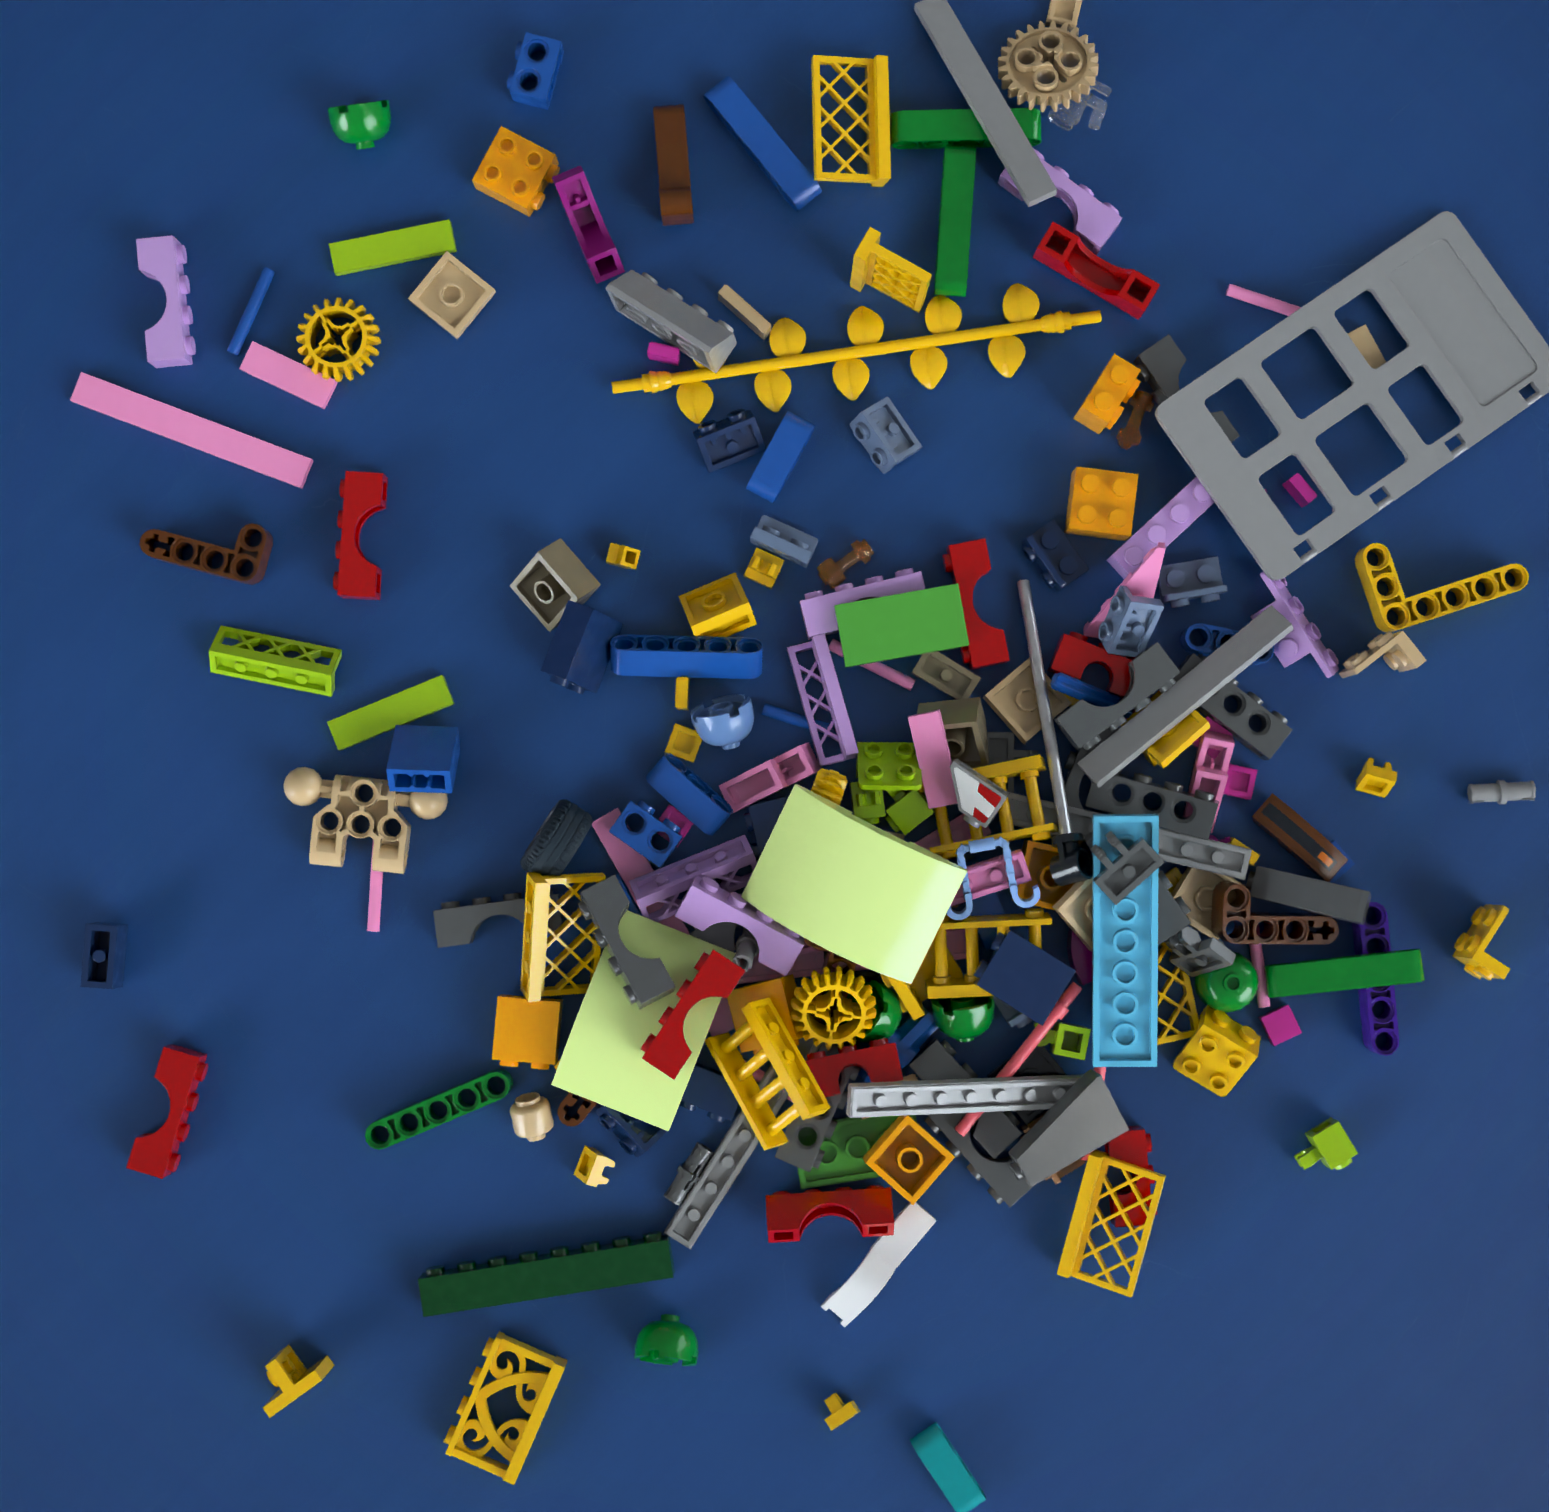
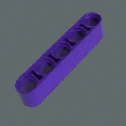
M1370 902L1369 907L1375 912L1373 922L1370 924L1365 922L1364 925L1352 923L1355 955L1369 954L1366 946L1372 938L1378 943L1376 953L1391 951L1388 914L1384 906L1378 902ZM1394 985L1358 989L1362 1036L1365 1047L1379 1055L1388 1056L1393 1054L1399 1047ZM1377 1001H1381L1384 1006V1011L1379 1017H1375L1372 1012V1007ZM1384 1032L1387 1042L1382 1048L1378 1049L1375 1044V1038L1379 1033Z

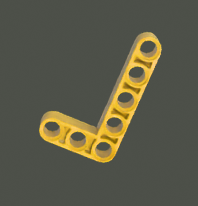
M1372 543L1360 549L1355 556V566L1374 622L1378 629L1386 633L1404 629L1520 591L1525 588L1529 580L1526 568L1514 563L1405 598L1390 551L1385 545ZM1369 551L1377 555V566H1372L1368 563L1367 553ZM1506 572H1510L1515 578L1513 587L1509 586L1505 581ZM1379 580L1384 581L1388 586L1386 596L1381 595L1377 590V582ZM1477 581L1482 582L1486 588L1484 596H1480L1476 592L1475 585ZM1447 591H1452L1456 596L1457 601L1454 606L1446 601ZM1418 600L1423 601L1427 606L1425 616L1419 614L1416 609ZM1389 609L1398 615L1396 625L1390 624L1387 620L1386 615Z

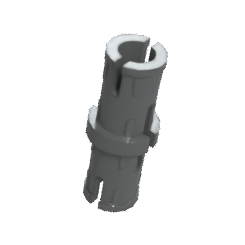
M700 1142L695 1144L683 1165L680 1164L677 1168L678 1174L664 1193L666 1199L681 1206L688 1191L694 1183L699 1181L702 1169L714 1152Z

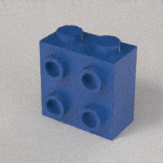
M396 725L386 768L389 791L453 793L460 755L458 727Z

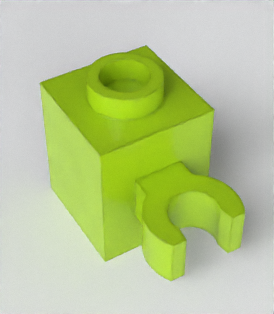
M858 782L849 783L853 815L870 824L880 823L879 817L886 816L883 790H862L858 787Z
M886 790L895 802L887 807L886 812L888 816L885 819L896 833L901 830L904 835L908 834L935 813L934 808H928L925 795L919 793V790H909L908 792L904 790Z
M1057 1021L1054 1025V1030L1050 1029L1037 1046L1041 1047L1051 1043L1049 1050L1051 1053L1085 1060L1091 1029L1086 1026Z
M1330 1117L1305 1132L1312 1146L1294 1155V1158L1299 1166L1304 1169L1311 1167L1318 1160H1321L1327 1168L1340 1170L1351 1164L1353 1161L1351 1158L1357 1155L1358 1152L1340 1122Z

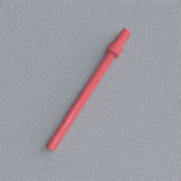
M1072 981L1060 996L1043 1026L1040 1024L1036 1026L995 1078L1013 1077L1058 1019L1062 1021L1069 1012L1067 1008L1082 991L1079 985ZM984 1112L966 1113L954 1129L964 1137Z

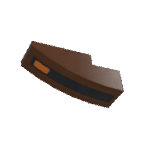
M1273 793L1252 816L1253 822L1274 838L1279 846L1323 881L1330 882L1348 861L1321 833Z

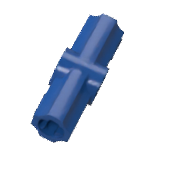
M924 1006V1016L913 1020L910 1015L907 1021L888 1039V1043L896 1042L901 1069L920 1051L919 1047L938 1028L934 1022L933 1015ZM861 1068L858 1075L866 1083L870 1082L867 1072Z

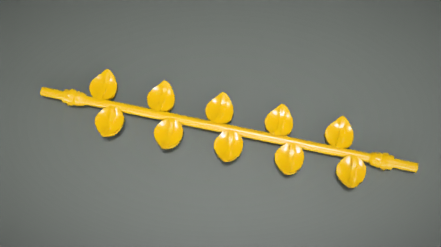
M1016 283L1008 288L1003 298V313L1007 321L1010 322L1008 324L957 331L962 318L960 307L950 298L944 295H937L930 300L925 311V323L927 329L933 335L879 342L884 331L882 318L873 310L860 306L852 312L847 324L849 340L855 346L801 354L806 344L804 329L793 320L785 317L779 319L774 324L769 337L771 350L777 358L724 365L723 363L717 373H714L693 359L699 369L675 373L649 371L647 374H641V378L611 382L613 394L644 390V393L652 392L653 394L659 390L663 391L671 388L673 385L681 384L676 393L678 406L690 421L695 424H701L714 401L711 388L702 381L758 373L754 381L756 395L767 409L777 413L785 404L792 388L790 378L781 369L837 361L832 369L833 382L844 397L848 400L856 401L865 389L870 376L867 365L857 358L914 350L910 357L911 371L921 385L933 390L945 374L948 364L947 357L937 346L991 338L993 339L988 345V356L991 364L1002 376L1012 378L1022 364L1026 352L1023 342L1018 337L1012 335L1039 331L1044 333H1064V331L1071 330L1072 326L1102 322L1100 310L1076 314L1060 310L1047 314L1040 319H1035L1040 305L1037 294L1028 287Z

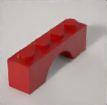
M1055 222L1051 223L1033 256L1034 259L1138 320L1145 312L1160 286L1159 283L1135 269L1121 268L1101 259L1083 244L1079 236Z
M345 471V479L340 481L339 493L340 497L344 498L343 510H339L337 516V525L342 531L341 541H337L335 547L336 559H340L339 572L335 571L333 588L338 590L337 595L342 598L380 600L382 569L370 563L363 555L360 547V532L364 523L371 515L386 509L388 477L383 473Z
M986 539L948 545L946 549L947 554L942 555L944 569L946 573L951 572L953 584L958 583L969 640V646L961 647L964 664L969 663L970 670L1007 663L1010 659L1004 630L991 627L983 622L977 615L973 605V590L977 581L991 570Z
M714 949L710 955L705 952L702 954L694 967L699 972L692 982L686 979L676 994L681 998L674 1009L668 1006L658 1021L663 1027L657 1036L650 1033L641 1047V1050L645 1052L642 1059L674 1080L692 1054L683 1033L684 1020L688 1011L697 1002L705 998L722 997L728 999L746 971Z
M174 1044L163 1047L154 1077L167 1090L170 1099V1112L166 1122L158 1131L144 1133L135 1138L127 1169L161 1179L176 1171L181 1158V1154L177 1153L180 1142L186 1140L190 1129L187 1119L190 1111L193 1112L199 1100V1094L196 1093L199 1081L202 1082L205 1079L208 1071V1064L205 1063L207 1054Z
M871 1185L866 1189L856 1190L850 1187H840L835 1189V1191L822 1192L818 1189H809L803 1193L790 1194L787 1191H777L772 1195H765L768 1243L800 1241L807 1226L814 1220L824 1216H839L849 1220L858 1228L862 1237L894 1235L891 1187L884 1188L881 1185Z

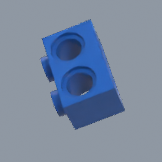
M525 32L523 42L519 41L515 50V60H518L515 71H510L507 80V89L510 90L514 102L549 110L564 55L561 41ZM537 51L546 53L545 57L539 61L531 59L532 54ZM530 80L538 83L532 90L522 88Z
M641 799L637 804L630 801L609 832L659 868H662L683 838L678 834L681 828L667 818L663 822L653 816L655 809ZM632 814H639L644 820L643 828L638 832H633L627 827V819ZM657 832H665L669 836V845L664 850H658L652 844V838Z

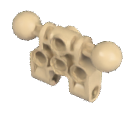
M297 767L290 771L283 784L287 799L295 805L309 806L319 798L331 799V804L325 806L313 816L309 862L314 865L343 867L347 839L351 835L355 838L371 837L373 839V871L404 874L407 866L411 825L401 812L398 811V806L410 807L417 817L428 820L439 817L446 810L448 803L447 793L389 791L388 780L336 774L334 780L322 779L319 773L309 767ZM365 784L369 785L373 790V797L368 802L362 801L358 794L360 787ZM329 812L335 813L338 817V825L333 830L328 829L324 824V818ZM361 815L367 817L370 822V827L365 833L359 832L355 827V821ZM392 818L398 820L401 824V831L395 837L388 834L386 830V824Z

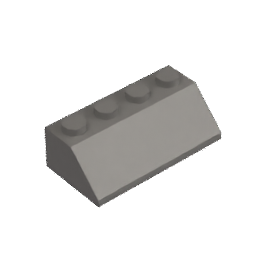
M630 270L607 285L605 289L616 311L671 346L679 347L682 353L714 373L719 371L737 345L733 333L734 330L730 325L722 320L713 321L707 317L708 313L696 304L689 306L682 301L683 297L671 288L667 290L662 289L657 285L658 282L645 272L640 275L634 270Z

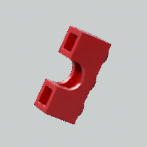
M1070 631L1069 635L1064 633L1060 636L1047 671L1054 674L1061 672L1080 680L1088 664L1101 665L1106 669L1109 676L1106 691L1118 697H1124L1130 683L1128 663L1136 657L1127 656L1126 658L1121 655L1108 654L1102 643H1099L1098 646L1087 642L1088 637Z
M887 1038L870 1041L869 1048L857 1050V1045L844 1046L842 1050L838 1048L839 1054L826 1056L825 1051L807 1054L808 1060H805L824 1096H836L841 1094L838 1082L839 1076L844 1069L850 1066H858L864 1069L869 1076L870 1082L903 1081L896 1042L888 1043Z
M1140 1125L1128 1126L1129 1130L1104 1144L1105 1152L1108 1153L1107 1156L1154 1171L1153 1165H1148L1147 1152H1152L1150 1133H1145V1129ZM1142 1177L1134 1181L1143 1198L1151 1195L1150 1184H1154L1155 1180ZM1130 1185L1115 1191L1124 1208L1138 1201ZM1109 1194L1111 1215L1119 1210ZM1152 1199L1146 1201L1148 1208L1150 1207ZM1141 1205L1126 1211L1134 1226H1140L1146 1222L1147 1216ZM1121 1214L1111 1219V1223L1115 1227H1127Z

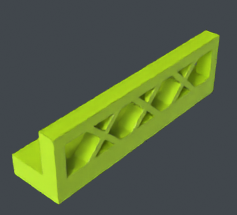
M222 625L209 649L211 673L332 697L335 690V672L342 657L341 649ZM225 637L236 639L240 642L233 646L222 644ZM266 645L270 649L260 652L255 651L252 647ZM296 651L300 653V656L290 658L285 657L283 653ZM326 657L331 658L329 665L315 663L314 659Z

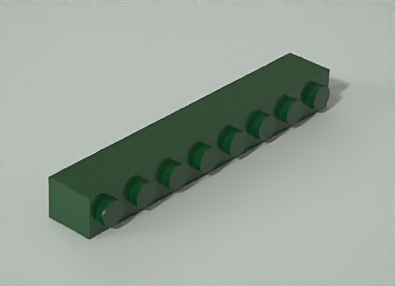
M654 1231L643 1234V1239L631 1240L630 1236H622L612 1239L611 1244L600 1245L599 1241L582 1243L581 1248L569 1250L568 1246H558L551 1248L548 1254L538 1255L537 1251H527L520 1253L519 1258L507 1260V1257L503 1255L491 1257L488 1259V1263L476 1265L475 1260L457 1263V1268L446 1270L444 1265L426 1268V1273H422L418 1278L423 1317L674 1278L675 1269L670 1236L662 1235L661 1231Z

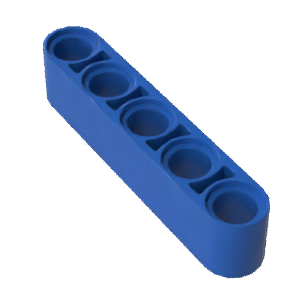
M726 76L703 95L709 108L796 212L822 193L817 181H814V177L732 78Z
M617 635L610 641L611 671L621 676L754 679L759 677L763 671V644L760 640L750 637Z

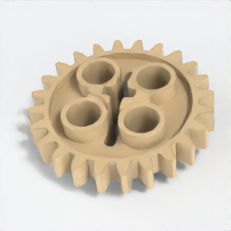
M1039 21L1038 29H1034L1028 24L1027 33L1016 30V39L1008 37L1007 47L1001 48V57H998V79L1001 80L1002 90L1008 89V98L1017 96V105H1021L1025 101L1029 102L1028 110H1032L1037 104L1040 105L1041 112H1044L1049 105H1051L1054 112H1057L1058 104L1062 103L1068 109L1071 99L1080 103L1081 94L1089 95L1090 86H1095L1099 67L1098 53H1094L1095 44L1088 43V35L1085 34L1078 37V27L1072 31H1067L1068 23H1064L1061 28H1056L1055 21L1051 22L1050 27H1045L1044 23Z

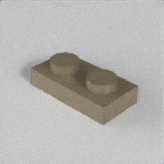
M938 651L922 654L911 672L955 700L969 698L981 679Z

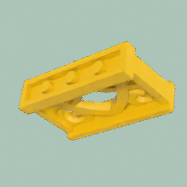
M499 1331L495 1339L489 1337L482 1355L487 1357L482 1368L476 1366L469 1384L474 1386L470 1397L464 1395L456 1412L461 1415L457 1426L451 1424L444 1439V1443L449 1445L445 1454L503 1478V1481L515 1485L568 1360L559 1356L555 1357ZM505 1351L515 1353L520 1363L519 1372L512 1373L513 1364L509 1359H507L508 1366L506 1368H499L497 1366L499 1354ZM526 1358L551 1368L550 1372L526 1371ZM490 1370L491 1374L496 1379L482 1387L484 1380L488 1374V1371ZM523 1384H528L526 1392L529 1389L536 1392L534 1399L527 1400L524 1398ZM516 1385L517 1401L521 1408L531 1414L529 1420L524 1418L509 1419L497 1429L489 1412L487 1398L504 1388ZM475 1403L478 1419L468 1420ZM510 1427H515L519 1432V1436L516 1439L510 1438L509 1432L505 1438L501 1434ZM468 1429H474L477 1432V1437L472 1439V1441H480L485 1435L489 1441L482 1448L473 1450L465 1445L464 1433ZM493 1446L510 1464L508 1466L485 1456V1454Z

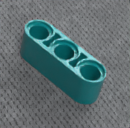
M937 1422L910 1439L916 1453L956 1512H969L987 1499L981 1487Z

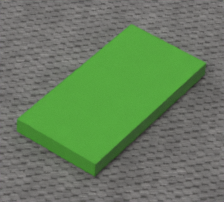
M958 583L834 605L845 668L969 646Z
M910 1115L917 1122L916 1115ZM898 1116L870 1117L864 1120L861 1117L832 1119L838 1123L831 1139L825 1137L820 1147L821 1150L825 1151L819 1168L812 1167L809 1173L797 1167L800 1188L807 1189L880 1177L864 1162L862 1157ZM804 1128L799 1132L798 1139L801 1144L810 1146L816 1142L817 1134L812 1128Z

